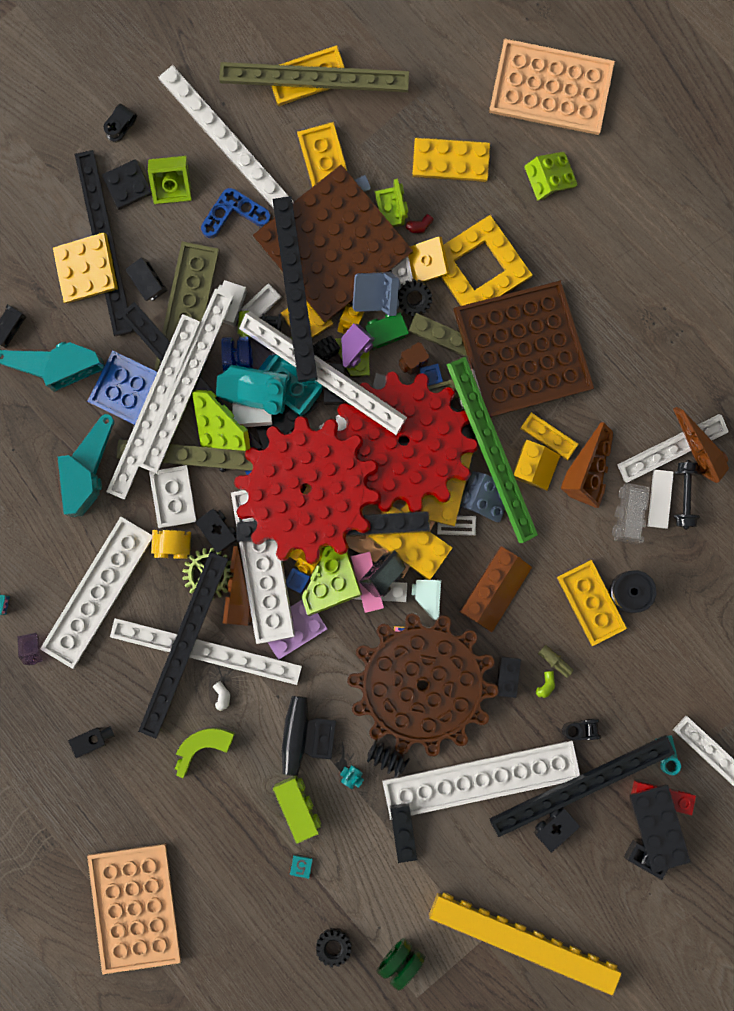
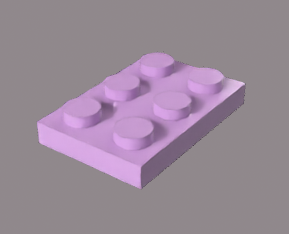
M303 600L290 607L295 637L268 642L278 660L327 630L318 613L311 616L307 615Z

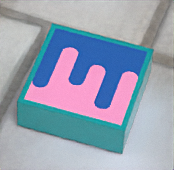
M0 595V615H6L10 599L8 595Z

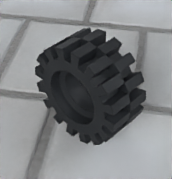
M412 279L410 282L407 280L405 281L406 284L402 283L398 291L401 310L407 315L409 313L411 316H414L416 313H425L426 309L431 307L430 303H432V293L427 284L419 279L418 281ZM412 291H418L422 295L420 302L417 304H411L407 300L408 294Z
M332 335L323 338L313 345L314 355L324 362L341 350Z
M331 928V930H325L323 934L321 933L316 944V954L320 962L322 961L325 966L330 965L333 968V966L339 967L340 964H345L346 960L349 959L351 943L349 936L347 937L345 932H341V929L334 930V928ZM332 940L338 941L341 945V951L337 955L329 954L326 950L328 942Z

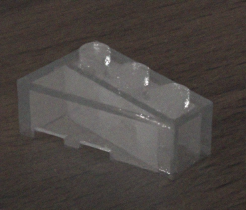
M630 483L620 487L619 498H621L620 506H617L615 517H618L617 525L614 524L612 536H615L614 541L634 545L644 543V537H641L642 528L646 526L644 517L645 511L648 508L650 487Z

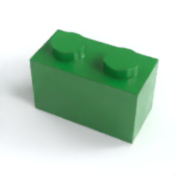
M401 312L397 313L396 316L385 315V318L379 321L378 319L370 320L367 322L368 325L365 326V330L375 338L372 342L373 350L409 336Z

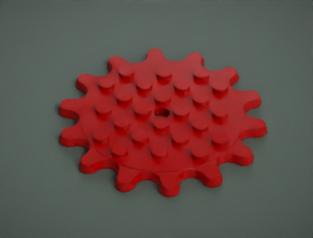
M388 372L386 374L385 386L379 390L372 388L367 382L359 384L407 417L397 435L354 406L343 403L337 409L338 414L347 422L345 429L337 431V437L340 440H347L355 434L361 436L363 445L357 452L359 460H374L378 464V471L367 478L366 484L368 488L380 492L381 500L378 503V508L382 512L390 511L397 500H404L410 512H421L423 509V498L427 495L435 496L439 502H448L451 493L447 488V482L452 478L466 481L471 475L470 470L462 464L461 457L466 453L476 452L479 445L475 439L466 438L462 433L463 427L470 423L465 410L461 412L452 410L450 404L455 397V391L451 387H446L438 393L431 392L428 388L429 378L424 373L418 374L410 385L401 383L396 372ZM407 437L409 443L403 446L399 444L398 439Z
M299 416L295 419L294 430L290 434H283L278 427L271 426L266 431L269 439V445L266 449L258 450L251 447V449L245 451V457L252 463L253 469L250 474L239 475L234 480L236 488L245 490L248 493L247 502L237 508L236 514L240 519L253 518L256 520L257 528L251 535L252 542L260 545L268 539H273L277 543L276 557L280 561L287 560L292 551L300 549L304 552L307 563L314 565L320 560V551L325 546H331L337 554H345L349 548L346 534L350 530H357L360 533H366L370 530V522L364 518L362 510L366 505L379 503L381 494L377 490L368 488L366 481L370 475L378 471L379 467L374 460H359L357 452L363 445L361 436L355 434L347 440H340L337 437L338 423L334 419L325 421L323 427L318 431L310 428L309 421L304 416ZM304 484L311 485V492L309 494L301 492Z

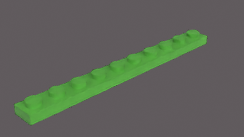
M466 357L460 358L447 364L448 370L519 543H524L538 535L468 361Z

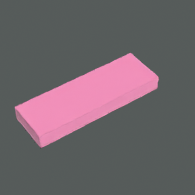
M370 552L351 556L358 583L373 566ZM359 583L365 613L384 608L381 596L375 598Z

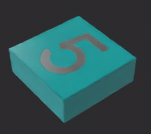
M293 855L290 875L309 879L313 858Z

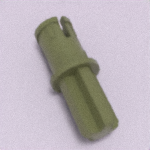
M547 645L539 651L538 654L550 664V667H555L566 678L573 673V669L561 659V655L558 656Z

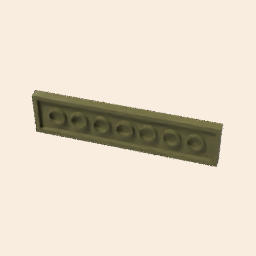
M181 242L162 331L170 342L182 314L201 322L208 307L219 255L218 248ZM158 357L154 368L157 372L162 363Z

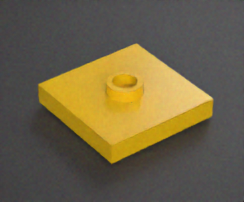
M438 236L410 246L413 253L408 258L413 279L416 281L419 279L424 283L450 274L442 237Z

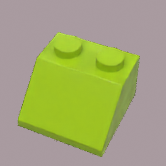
M187 157L149 159L148 175L154 204L191 201Z

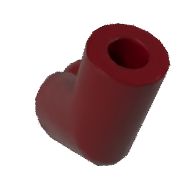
M426 214L421 221H408L406 229L410 233H423L434 219L429 214Z

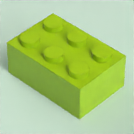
M292 776L276 783L273 790L297 844L319 834L321 821L317 814H313V803L310 796L306 797L304 793L306 787L302 778L298 779L297 776Z

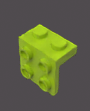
M564 152L537 156L524 166L537 201L545 199L555 191L571 189L577 186V181Z
M394 179L393 188L375 191L378 209L393 227L405 225V219L408 218L407 203L403 202V184H399L398 179Z

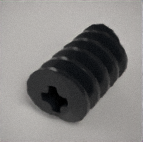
M376 739L367 754V762L369 763L374 759L375 767L381 763L380 770L388 767L387 774L395 771L394 778H397L406 768L410 758L404 761L405 755L401 754L397 757L398 751L396 750L390 753L391 747L388 746L384 749L383 742L377 746Z

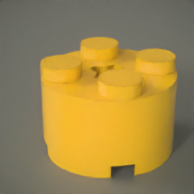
M152 530L151 554H154V558H168V555H173L174 559H187V556L190 555L191 532H186L185 535V531L163 530L157 534L158 530Z

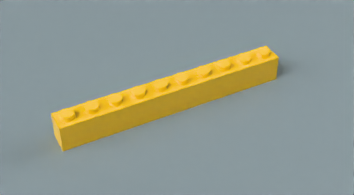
M437 893L429 913L430 919L613 996L622 974L616 964L610 961H606V963L601 962L599 957L588 953V956L582 954L581 950L574 946L565 947L562 945L563 942L555 938L551 940L546 939L543 933L536 930L533 933L527 931V927L522 924L515 923L513 925L508 923V919L503 916L497 915V917L489 915L490 911L479 907V910L471 907V903L465 900H461V902L453 899L454 896L448 893Z

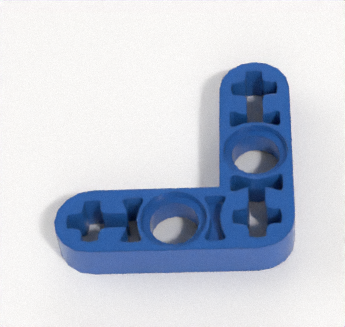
M228 188L222 192L203 221L201 230L207 238L216 237L233 211L260 227L271 221V216L264 207L235 189ZM234 194V199L238 201V205L233 200L228 202L226 196ZM244 203H249L252 206L249 212L241 210V206ZM255 208H257V214L261 216L265 214L266 220L262 219L259 221V217L254 214ZM224 209L225 216L222 218L216 217V210ZM213 218L216 221L213 225L214 231L207 233L206 226L210 227L213 224V220H211Z

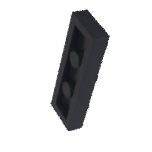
M409 803L391 805L390 812L398 863L416 861L417 854Z

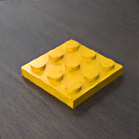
M100 233L53 248L64 303L68 304L118 289L106 233Z

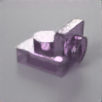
M38 634L17 636L18 657L24 665H35L38 662H42V656L39 653Z

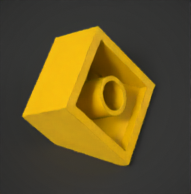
M526 440L513 475L516 480L547 491L560 455L543 445Z

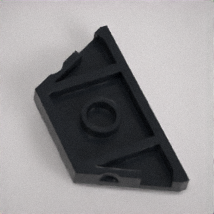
M315 401L312 407L302 416L307 417L319 403ZM285 405L283 413L272 415V425L256 426L263 450L269 445V439L266 435L269 427L276 426L283 434H288L294 429L295 419L300 415L287 405Z

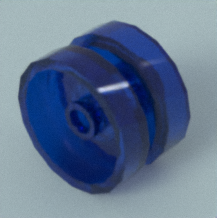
M249 335L239 336L237 348L232 336L222 337L223 373L231 365L252 369L253 351Z

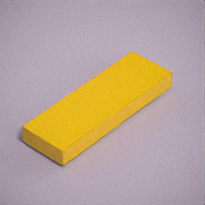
M532 412L520 428L566 460H569L579 445Z

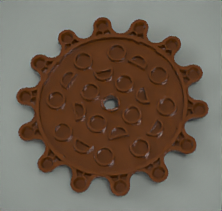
M410 613L406 616V626L402 631L397 632L392 630L388 624H381L377 628V634L380 637L379 646L370 648L361 645L357 648L356 655L365 663V669L361 673L350 674L347 678V683L349 686L359 688L363 692V698L353 704L352 712L356 716L370 715L373 717L374 725L369 730V735L372 739L379 740L384 735L391 734L396 738L395 749L399 754H406L412 744L421 743L424 745L426 753L434 757L439 754L440 742L444 739H451L458 746L466 745L468 742V736L465 733L467 724L485 725L488 723L489 716L481 709L480 702L484 698H493L498 694V687L493 683L485 682L483 679L484 671L494 665V658L488 654L477 656L472 652V646L477 641V634L473 630H467L460 636L451 634V621L448 616L441 615L433 626L424 627L421 624L420 617L416 613ZM419 680H424L428 682V686L425 689H421L417 686Z

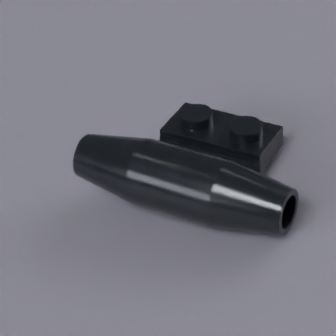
M292 696L287 710L281 749L282 774L298 776L304 753L312 758L330 760L332 758L336 720L315 718L308 721L307 697Z

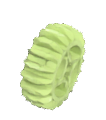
M205 548L202 550L203 555L199 551L195 552L196 559L192 555L189 556L193 561L192 563L185 562V565L190 567L189 570L183 569L184 573H188V576H184L183 580L190 581L185 584V587L192 586L189 591L191 594L194 593L198 581L195 582L194 569L197 566L202 573V568L205 565L200 561L207 559L209 556ZM228 561L224 570L223 581H220L216 590L218 597H222L220 590H223L225 593L228 592L225 585H228V579L233 577L229 575L230 568L228 569L231 561Z

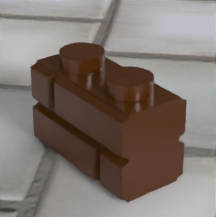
M420 342L411 346V349L408 348L401 353L399 367L403 373L407 372L409 375H412L418 371V368L420 369L428 364L429 355Z

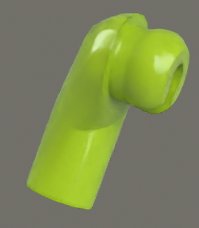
M554 671L544 672L545 684L536 689L538 697L547 698L555 689Z

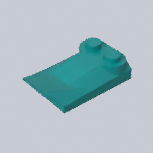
M277 354L269 355L258 369L288 375L285 405L300 416L304 415L312 407L324 388L323 385L315 380L298 383L296 367Z
M231 365L224 373L217 376L216 396L230 403L263 409L271 415L283 413L285 410L288 375Z

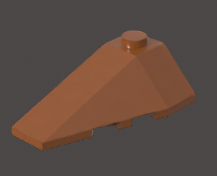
M678 407L673 408L695 461L698 463L701 475L715 483L720 482L729 469L727 455L713 443L684 410Z
M604 422L599 424L572 463L561 486V489L570 498L595 508H599L605 492L606 485L603 484L604 473L608 472L606 457L610 455L613 431Z
M234 546L230 573H232L233 577H230L228 580V592L230 594L226 597L223 623L249 626L250 622H252L244 568L240 549Z

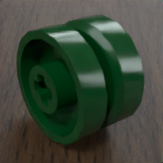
M402 938L393 946L377 969V973L383 979L391 977L390 985L397 991L403 989L412 980L426 958L419 950L411 952L412 944L405 938Z

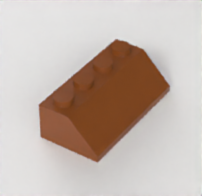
M502 546L499 547L459 612L490 632H493L532 567Z

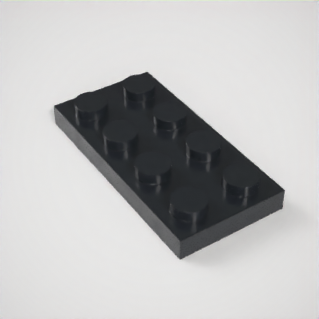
M665 784L630 794V801L651 872L656 873L691 863L669 786Z

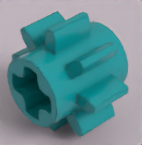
M353 765L349 769L344 767L340 773V776L343 777L341 782L352 790L355 786L359 788L364 781L361 777L363 772Z

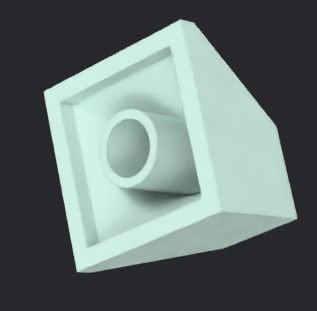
M416 580V584H412L411 595H415V600L433 620H437L439 617L441 581Z

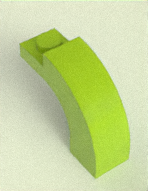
M206 728L192 734L181 744L176 753L183 757L182 759L179 758L175 770H178L176 776L181 778L186 776L193 756L202 748L211 747L227 753L235 733L223 728Z

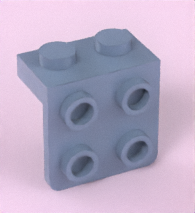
M391 272L357 273L354 277L353 310L356 312L382 310L389 316H396L397 309L399 308V278Z
M473 471L462 495L460 507L474 511L494 522H500L505 507L493 478L487 474Z

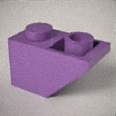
M353 323L341 338L343 366L345 368L356 367L361 361V355L364 352L367 353L373 347L372 342L375 338L359 324Z

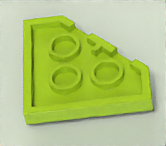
M195 390L192 392L201 447L241 451L251 449L246 427L243 424L239 425L233 413L215 399L217 396L212 391Z
M331 546L325 547L320 563L316 566L310 578L309 586L302 595L308 616L362 595L348 551L340 555Z

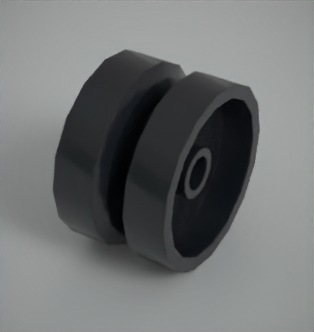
M639 570L625 571L617 575L610 586V597L615 606L626 613H640L649 609L657 595L653 579L648 574ZM632 588L635 589V590H634V592H636L635 595H632V594H631V589H632Z

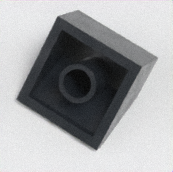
M392 550L384 553L362 577L359 583L375 598L381 595L384 597L391 590L389 586L393 582L399 581L404 575L402 571L406 567L398 553Z

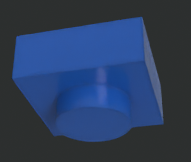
M438 364L419 369L420 373L428 376V386L443 382Z
M292 568L286 580V585L301 594L310 577Z

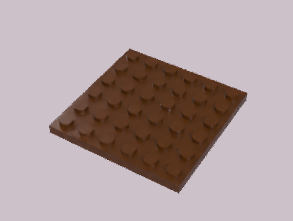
M339 165L293 202L306 301L324 323L328 322L353 301L354 277L357 273L390 272L413 253L410 246L342 165ZM274 217L254 233L253 237L283 272Z
M561 280L458 306L453 309L474 379L490 418L594 389Z

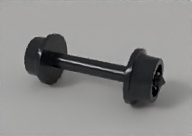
M687 460L686 462L678 463V469L675 471L676 475L684 476L683 514L674 515V518L676 519V526L683 527L685 530L689 529V527H697V520L700 518L699 515H691L692 476L701 475V472H699L698 463H692Z

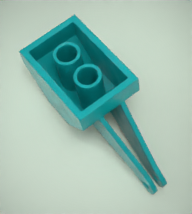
M71 342L59 343L51 352L0 350V357L4 355V358L0 359L1 365L43 378L45 385L54 392L103 371L105 366L102 358L96 352Z
M104 414L99 418L72 456H58L64 515L70 517L83 516L100 495L99 490H102V482L96 473L114 426V419L108 414Z

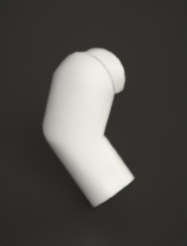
M219 681L213 686L219 694L218 702L215 706L217 710L223 711L229 706L230 692Z

